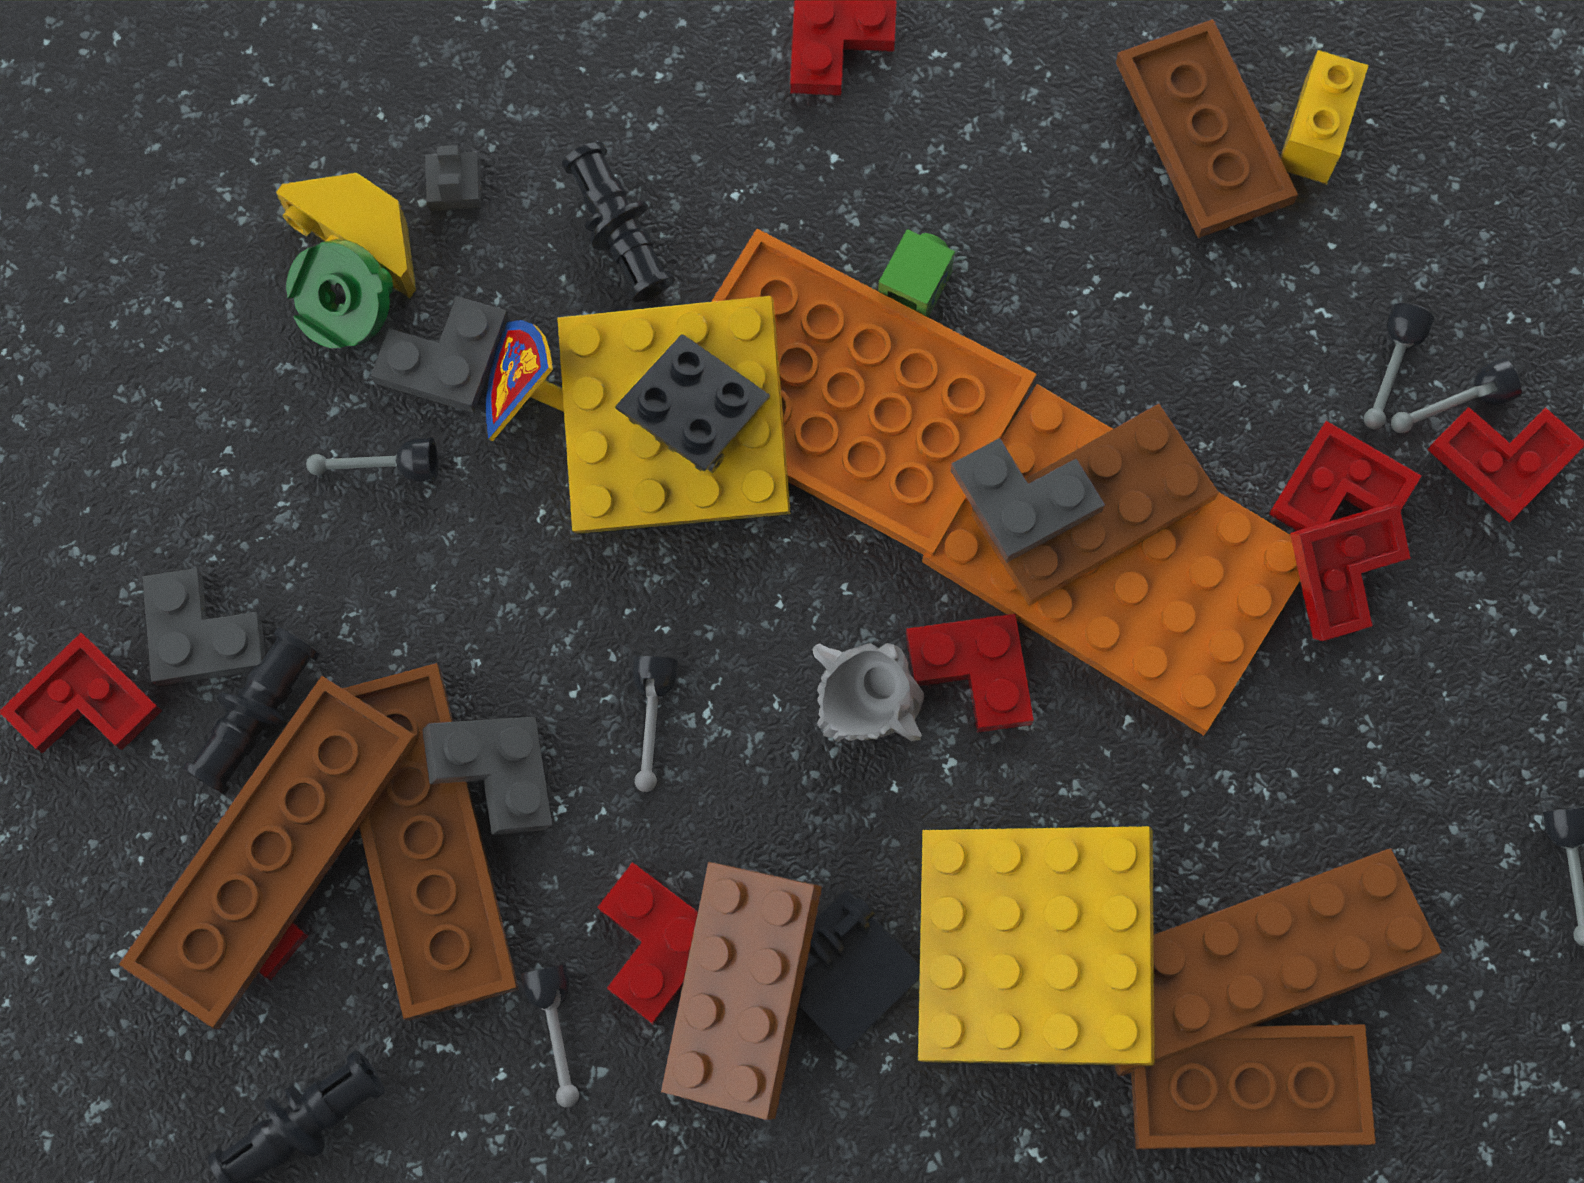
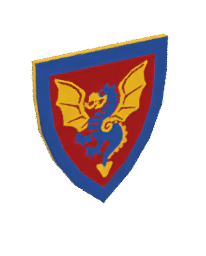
M522 320L506 323L489 375L486 395V424L488 439L494 441L530 397L564 412L562 388L548 382L546 379L553 370L546 337L537 326Z

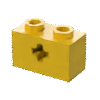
M1320 50L1317 51L1304 81L1280 156L1287 172L1327 184L1341 155L1369 65Z

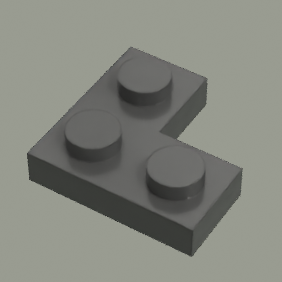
M456 296L439 343L388 329L371 373L374 384L474 413L505 325L509 320L507 311Z
M999 438L951 464V473L1006 563L1101 513L1105 506L1077 459L1028 484Z
M197 568L142 576L151 682L157 687L249 673L262 662L265 657L262 617L257 612L207 619L203 574Z
M535 717L429 723L422 729L430 784L484 780L492 835L542 831L552 826Z

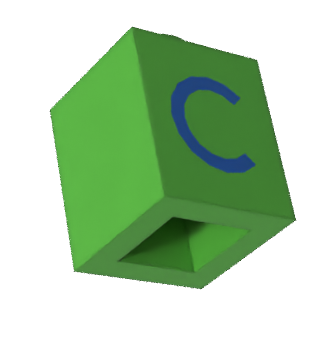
M907 229L879 281L878 292L929 317L952 274L955 251L948 248V245L935 235L929 233L919 235Z

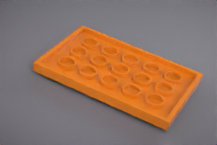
M756 229L711 302L772 296L774 300L788 482L923 555L927 553L934 556L967 498L950 471L951 464L983 446L1002 438L1033 386L1037 374L775 237Z
M1037 384L1001 440L1026 479L1111 431L1112 428ZM1220 492L1212 502L1031 606L1028 605L971 516L973 507L967 498L934 556L925 552L922 563L1005 614H1016V620L1203 736L1210 728L1300 581L1290 534Z

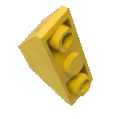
M358 173L282 184L276 191L285 210L283 218L299 233L308 236L312 231L325 241L340 239L354 242L369 251L378 261L380 267L385 268L390 273L393 279V288L409 298L416 291L407 222L397 199Z

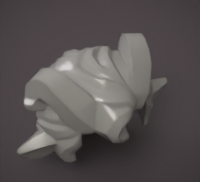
M869 643L841 652L821 644L814 646L812 649L814 657L826 668L817 689L819 693L818 703L820 705V718L817 724L819 728L823 729V736L833 737L836 741L844 738L848 741H853L855 739L877 740L879 737L898 733L910 741L921 740L922 734L915 720L921 710L924 693L909 674L908 662L901 648L888 643L878 648Z

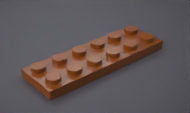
M435 663L342 688L415 734L418 738L416 744L359 825L403 1019L410 1021L519 990L468 781L430 784L422 729L429 723L453 722L439 665Z
M321 676L121 960L119 966L210 1027L219 1030L418 741L415 734Z
M1389 848L1153 935L1154 1064L1216 1041L1217 1038L1246 1027L1262 1024L1436 959L1442 951L1392 849ZM1114 1065L1119 1077L1138 1068L1149 1066Z

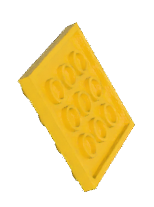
M772 296L558 317L572 532L580 534L791 514L775 309ZM681 334L691 339L770 395L764 405L721 452L725 455L724 460L713 473L709 470L705 472L703 470L699 471L689 460L679 453L669 450V446L663 442L659 443L655 440V436L638 424L631 423L628 417L615 409L619 401Z
M1149 826L923 830L918 1060L921 1062L1154 1065L1153 830Z

